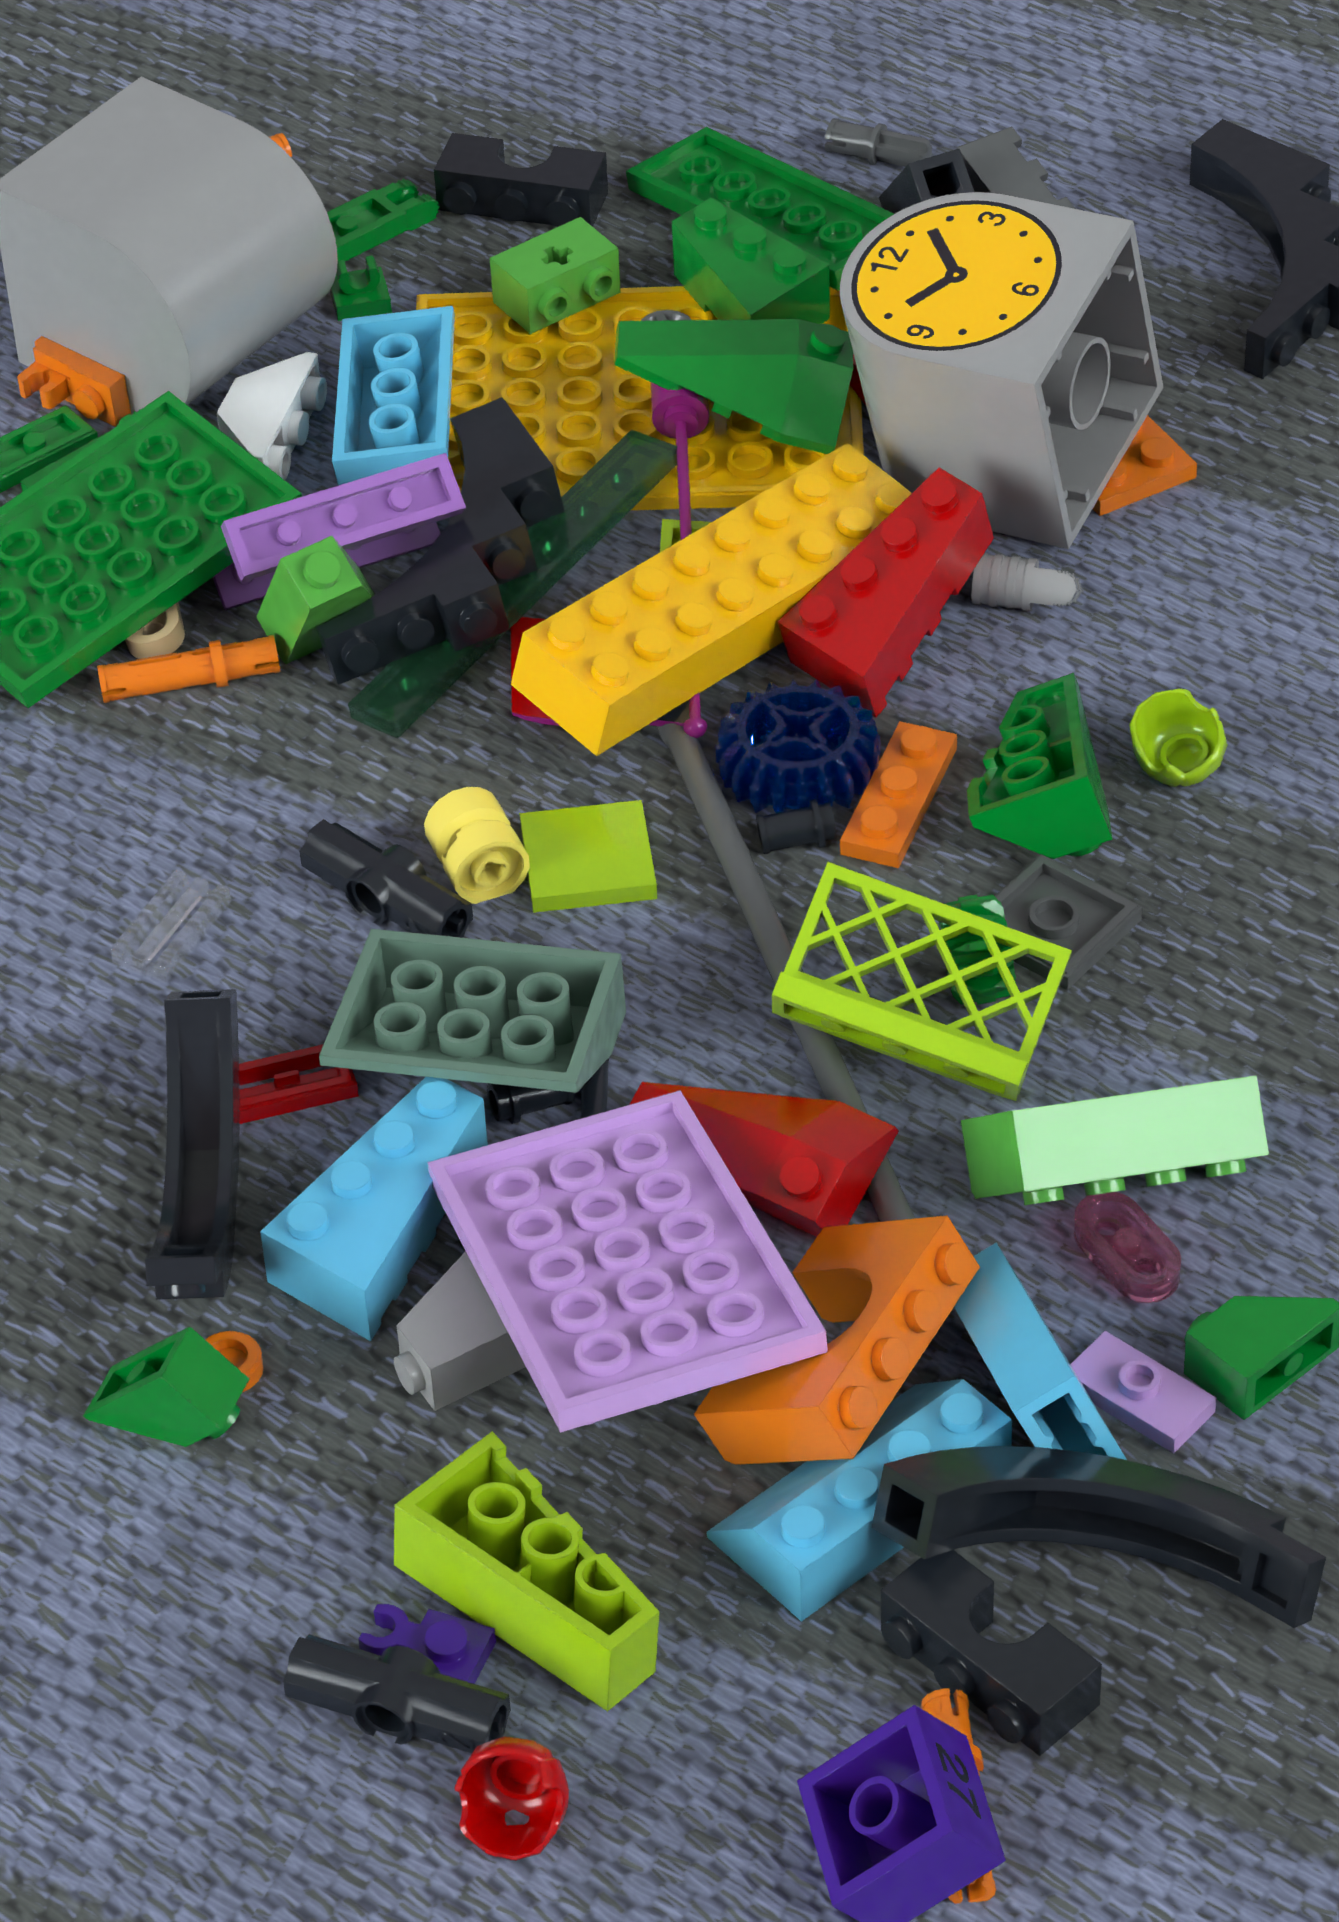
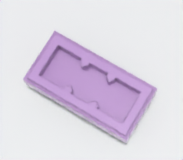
M1104 1331L1070 1364L1094 1405L1172 1453H1175L1216 1412L1215 1396L1107 1331Z

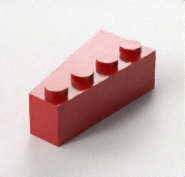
M940 467L932 473L778 621L790 662L876 718L887 706L885 697L895 681L902 682L912 667L913 661L911 656L925 635L931 636L941 622L940 611L950 595H958L994 539L983 494Z

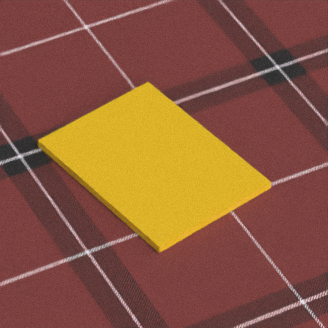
M684 286L620 288L621 293L532 334H529L493 303L492 292L417 295L416 310L453 306L455 323L450 418L503 397L553 465L565 512L679 509L676 439L662 435L653 425L651 382L614 365L616 329L619 321H641L646 315L661 310L679 311L688 315L691 320H718L711 310L704 312ZM830 287V319L822 324H830L840 330L848 331L840 300V290L837 291ZM849 385L835 450L849 443L864 455L861 399ZM708 399L709 421L707 426L698 435L687 438L691 509L738 507L827 454L772 440L760 434L763 425L733 411L728 419L711 411L714 403ZM450 421L448 459L461 492L465 468L461 461Z

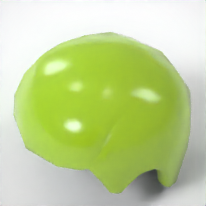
M1186 689L1155 692L1137 706L1129 725L1133 753L1142 770L1151 778L1172 787L1179 785L1187 787L1205 780L1220 767L1228 745L1222 721L1219 720L1216 709L1213 707L1209 709L1203 706Z

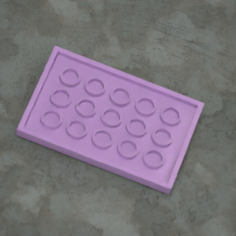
M681 1090L427 1162L429 1174L433 1180V1189L560 1433L828 1352L825 1328Z

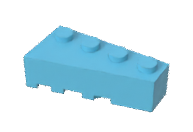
M425 1077L260 1231L267 1282L371 1341L381 1326V1317L392 1299L396 1300L408 1281V1273L421 1252H426L437 1234L436 1228L446 1213L433 1189V1180L429 1174L427 1162L488 1145L484 1099L448 1079Z

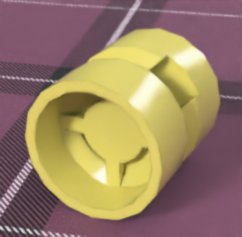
M481 787L457 789L440 798L428 811L424 822L425 836L436 856L443 864L444 871L460 897L472 904H477L513 893L525 880L530 868L529 855L510 826V821L492 792Z

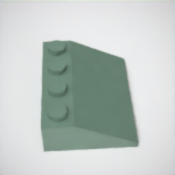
M371 929L320 1052V1066L577 1093L612 1055L626 1014L621 953Z

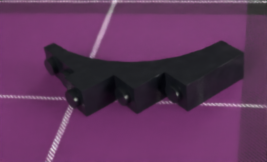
M1222 119L1191 144L1189 185L1223 202L1245 219L1268 245L1280 270L1281 283L1265 311L1247 329L1244 371L1264 379L1277 366H1287L1294 358L1297 349L1309 338H1319L1324 333L1327 325L1339 330V207L1330 203L1331 190L1328 188L1330 164Z
M503 397L450 418L461 461L465 468L461 490L466 506L463 513L450 518L445 529L424 556L394 583L358 607L316 627L330 673L338 685L445 640H448L455 652L510 629L498 586L538 570L527 527L563 513L565 510L553 465Z

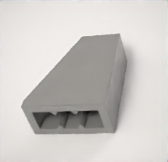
M466 1251L396 1325L400 1355L394 1357V1367L398 1378L409 1394L413 1395L420 1391L434 1411L526 1367Z

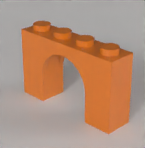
M948 1215L823 1227L792 1274L822 1319L832 1323L855 1322L840 1336L827 1344V1353L711 1388L695 1411L694 1416L725 1461L741 1465L854 1459L980 1268Z

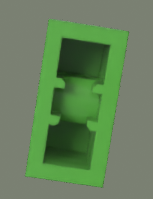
M581 217L490 257L493 303L529 334L621 293L618 247Z

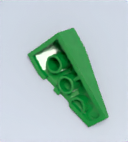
M801 319L619 321L616 329L614 365L667 390L686 388L714 403L711 411L728 419L733 411L762 424L760 434L772 440L829 454L835 450L853 372V350L848 331L840 330L830 324H816Z

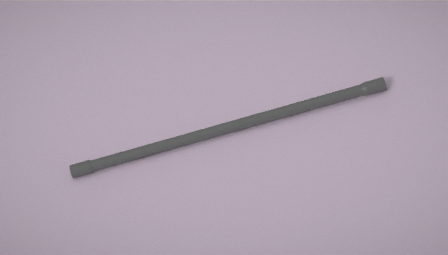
M668 723L661 727L656 726L662 741L671 751L774 985H776L780 972H784L793 947L699 739L687 735L684 732L683 726ZM790 1020L825 1099L840 1101L867 1113L833 1035ZM886 1155L867 1189L880 1222L915 1219Z

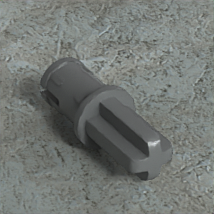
M833 118L827 127L825 139L833 140L832 142L825 143V150L827 152L868 159L871 165H875L877 161L906 167L908 163L929 158L932 154V145H930V141L927 138L888 131L887 126L881 123L877 124L874 128Z

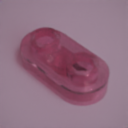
M1118 1192L1090 1195L1079 1202L1074 1214L1075 1242L1123 1296L1137 1302L1153 1303L1170 1297L1177 1290L1181 1275L1180 1252L1133 1199ZM1113 1230L1116 1233L1114 1235H1103L1099 1231ZM1142 1272H1149V1273H1152V1274L1147 1275V1274H1140V1273H1142Z

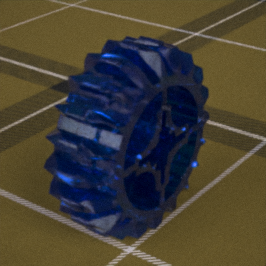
M792 679L789 686L780 688L769 682L765 693L748 690L745 701L731 703L729 714L721 718V724L718 729V743L715 745L716 762L719 763L720 776L724 781V787L732 788L737 802L750 799L755 813L767 808L768 805L773 806L775 813L784 812L787 809L809 807V800L816 799L818 804L829 802L832 807L833 801H835L836 804L850 808L854 794L863 795L874 771L879 766L881 738L878 735L872 710L864 709L861 706L859 696L845 697L841 686L825 690L821 688L818 679L810 686H799Z

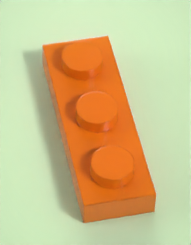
M899 721L840 839V855L895 868L900 867L957 750V734Z

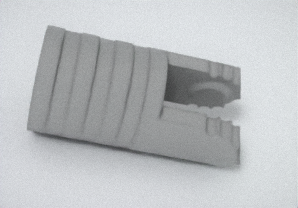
M985 552L974 568L971 599L973 605L985 604L989 605V607L1018 608L1031 612L1034 603L1052 606L1057 604L1058 606H1067L1068 604L1070 606L1073 602L1077 603V599L1084 590H1082L1080 578H1076L1075 573L1071 574L1069 571L1065 573L1062 570L1039 568V560L1036 558L1024 559L1020 556L1007 557L1003 554L991 555Z

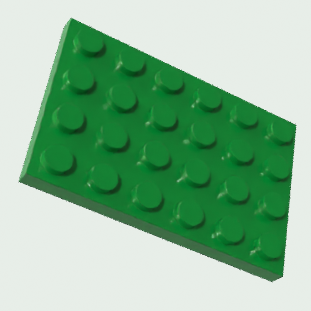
M170 391L165 392L0 507V685L25 707L30 708L232 564L233 559L221 529L224 520L303 497L302 493Z

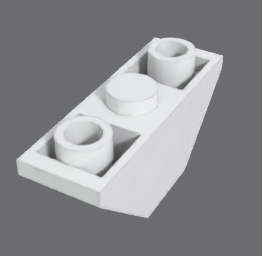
M305 352L235 378L217 411L219 430L284 480L287 478L290 470L291 453L295 445L302 446L307 439L309 418L313 410L321 411L326 401L327 382L324 377H320L318 354Z

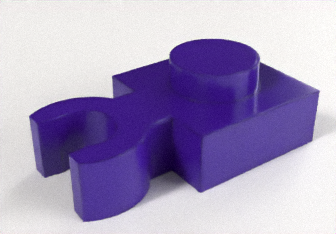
M377 1604L374 1609V1617L377 1626L391 1629L393 1632L385 1637H375L371 1634L361 1633L358 1638L360 1650L380 1656L388 1647H409L431 1659L439 1668L440 1674L475 1684L496 1644L495 1628L432 1609L427 1610L421 1624L409 1621L403 1610L390 1604Z

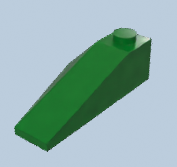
M1074 673L1017 692L999 726L1002 740L998 748L987 749L982 759L986 772L983 777L973 778L967 788L968 813L972 826L1051 859L1068 854L1071 856L1089 854L1099 848L1103 842L1112 840L1109 811L1076 676Z

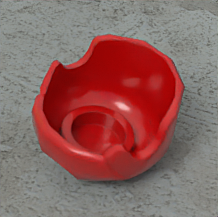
M504 1736L477 1746L462 1767V1775L458 1777L455 1784V1792H459L462 1806L459 1823L461 1831L466 1838L490 1856L517 1861L540 1854L559 1830L568 1808L569 1787L560 1760L553 1757L551 1750L534 1740ZM516 1810L529 1816V1820L522 1825H506L505 1813Z

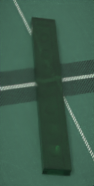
M630 430L561 497L565 512L536 523L527 530L538 570L498 586L509 628L536 604L677 465V446ZM507 631L455 652L449 641L445 640L389 663L348 703L351 718L398 739Z

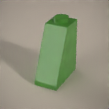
M330 536L280 559L256 618L267 636L274 635L277 653L281 660L288 664L322 648L317 626L358 607L373 597L375 593L359 566L337 540Z

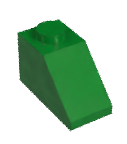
M1234 1296L1214 1312H1205L1198 1316L1188 1328L1184 1339V1374L1206 1392L1215 1396L1219 1402L1237 1416L1245 1420L1339 1348V1302L1334 1298Z
M189 1326L113 1365L83 1417L89 1421L187 1447L208 1436L216 1439L232 1426L240 1413V1407L236 1403L249 1378Z

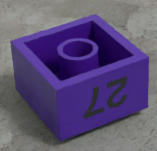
M916 1705L905 1710L797 1780L832 1907L860 1922H909L1006 1861L967 1736Z

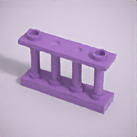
M447 454L436 455L224 520L221 529L233 563L213 577L224 609L227 610L264 598L281 558L330 536L337 540L359 568L431 546L440 535L436 522L462 514L466 508Z

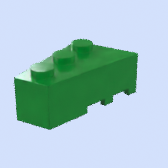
M711 197L672 221L674 275L704 312L711 310L718 320L801 319L822 324L830 319L829 264Z

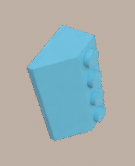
M453 306L342 319L332 464L338 486L446 453L448 457L455 323Z
M964 1379L915 1384L891 1401L854 1459L806 1461L708 1530L707 1538L802 1622L904 1548L871 1528L884 1464L940 1450L1011 1446L1012 1419Z

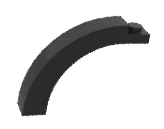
M236 989L172 991L164 1000L167 1057L165 1182L157 1237L145 1258L146 1286H155L156 1300L224 1297L229 1283L234 1252L239 1170L240 1090Z
M993 1446L949 1449L914 1455L884 1464L871 1527L923 1559L958 1548L1012 1541L1078 1544L1131 1554L1163 1563L1209 1581L1293 1628L1312 1620L1326 1557L1283 1533L1285 1517L1223 1488L1186 1475L1120 1458L1041 1447Z

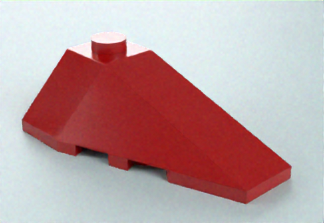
M641 1082L630 1104L681 1090L750 1206L816 1237L823 1227L848 1225L899 1132L895 1126L835 1100Z

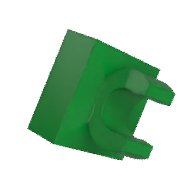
M372 255L366 256L365 263L367 267L361 270L347 272L345 261H338L336 277L330 290L338 321L347 318L392 313L391 298L381 266L377 267L376 260Z

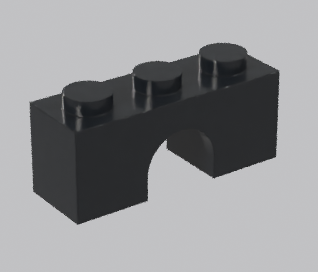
M452 133L434 168L438 210L460 215L470 214L501 218L507 221L553 225L556 227L581 217L593 227L608 195L606 152L554 146L551 155L543 163L533 167L519 168L505 164L503 139Z
M954 1550L928 1559L919 1558L881 1589V1632L884 1640L893 1652L904 1659L915 1657L934 1672V1676L942 1689L950 1688L951 1698L954 1699L953 1694L956 1689L967 1694L969 1701L987 1714L991 1726L999 1736L1013 1744L1021 1741L1039 1756L1100 1705L1102 1664L1048 1622L1032 1636L1017 1643H996L982 1637L979 1633L993 1623L994 1581Z

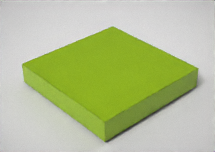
M642 800L519 813L523 846L529 855L530 868L527 875L533 913L657 899V883Z

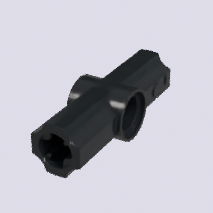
M323 819L309 830L307 840L299 850L302 867L345 892L346 898L355 912L359 914L362 911L369 913L377 918L373 922L377 925L390 919L411 933L463 938L468 925L473 920L472 903L427 877L426 871L417 857L401 845L394 844L383 851L340 824H331Z
M309 1634L306 1638L299 1637L289 1655L288 1667L283 1680L286 1697L351 1716L359 1728L366 1734L374 1736L376 1731L397 1737L395 1743L400 1745L406 1744L413 1736L473 1753L477 1746L503 1737L511 1711L509 1694L440 1674L439 1668L431 1659L421 1652L403 1646L388 1647L380 1656Z

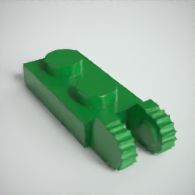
M403 179L402 181L398 180L396 184L393 182L379 190L373 189L328 211L327 214L336 240L338 261H347L407 230L413 231L437 218V213H439L438 202L428 194L418 195V187L408 179Z

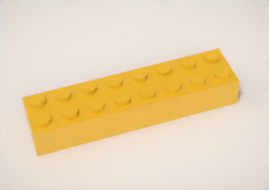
M846 443L523 632L511 685L595 756H598L688 701L695 694L701 693L784 642L778 621L912 493L853 446Z

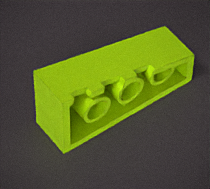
M493 1431L395 1504L394 1566L477 1623L495 1628L496 1636L607 1712L656 1672L659 1610L606 1553L596 1554L582 1539L583 1528L568 1512L560 1515L542 1496V1484L527 1468L518 1470L506 1457V1445Z

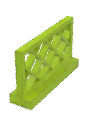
M827 862L784 972H780L772 992V1013L985 1092L1016 1101L1070 960L1072 950ZM838 884L860 892L870 912L836 926L827 907V902L834 885ZM874 898L890 904L878 908ZM906 909L922 915L930 935L897 948L884 919ZM822 917L828 930L815 935ZM935 920L951 926L939 930ZM875 923L888 953L855 966L842 937ZM965 932L983 937L992 957L959 971L945 941ZM831 941L834 942L846 967V971L825 980L800 971L808 951ZM996 942L1011 947V949L1000 952ZM936 945L950 975L917 989L903 959ZM1026 954L1053 963L1045 983L1020 993L1006 964ZM894 963L908 993L887 1002L871 998L861 977ZM997 967L1011 997L978 1011L964 981ZM852 981L857 992L841 987V985ZM955 985L969 1016L948 1025L931 1020L922 999ZM1039 998L1034 1014L1031 1016L1026 1003ZM913 1003L918 1014L901 1008ZM1017 1008L1027 1029L1020 1050L1016 1051L994 1043L984 1025V1021ZM974 1026L979 1037L963 1030Z

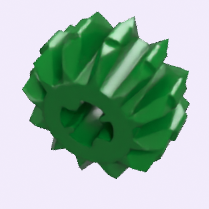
M977 894L958 897V901L944 903L1007 927L1003 906L994 895L977 897ZM938 921L940 930L951 926ZM965 932L945 941L959 971L992 957L983 937L973 933ZM996 942L1000 952L1011 949V947ZM1014 960L1006 964L1015 981ZM997 967L964 981L973 1002H976L977 1005L996 1002L998 998L1010 996ZM955 985L950 987L953 997L961 1005L964 1004Z

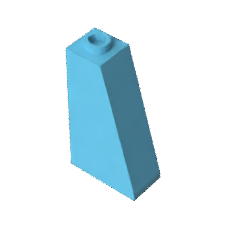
M994 1243L976 1254L974 1258L980 1268L954 1308L1011 1410L1033 1445L1041 1448L1079 1451L1127 1460L998 1244Z

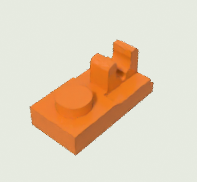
M43 336L34 342L35 362L17 376L21 397L26 399L39 390L42 407L46 409H52L63 400L74 404L75 408L86 418L92 420L98 418L114 427L118 425L122 417L131 414L125 375Z

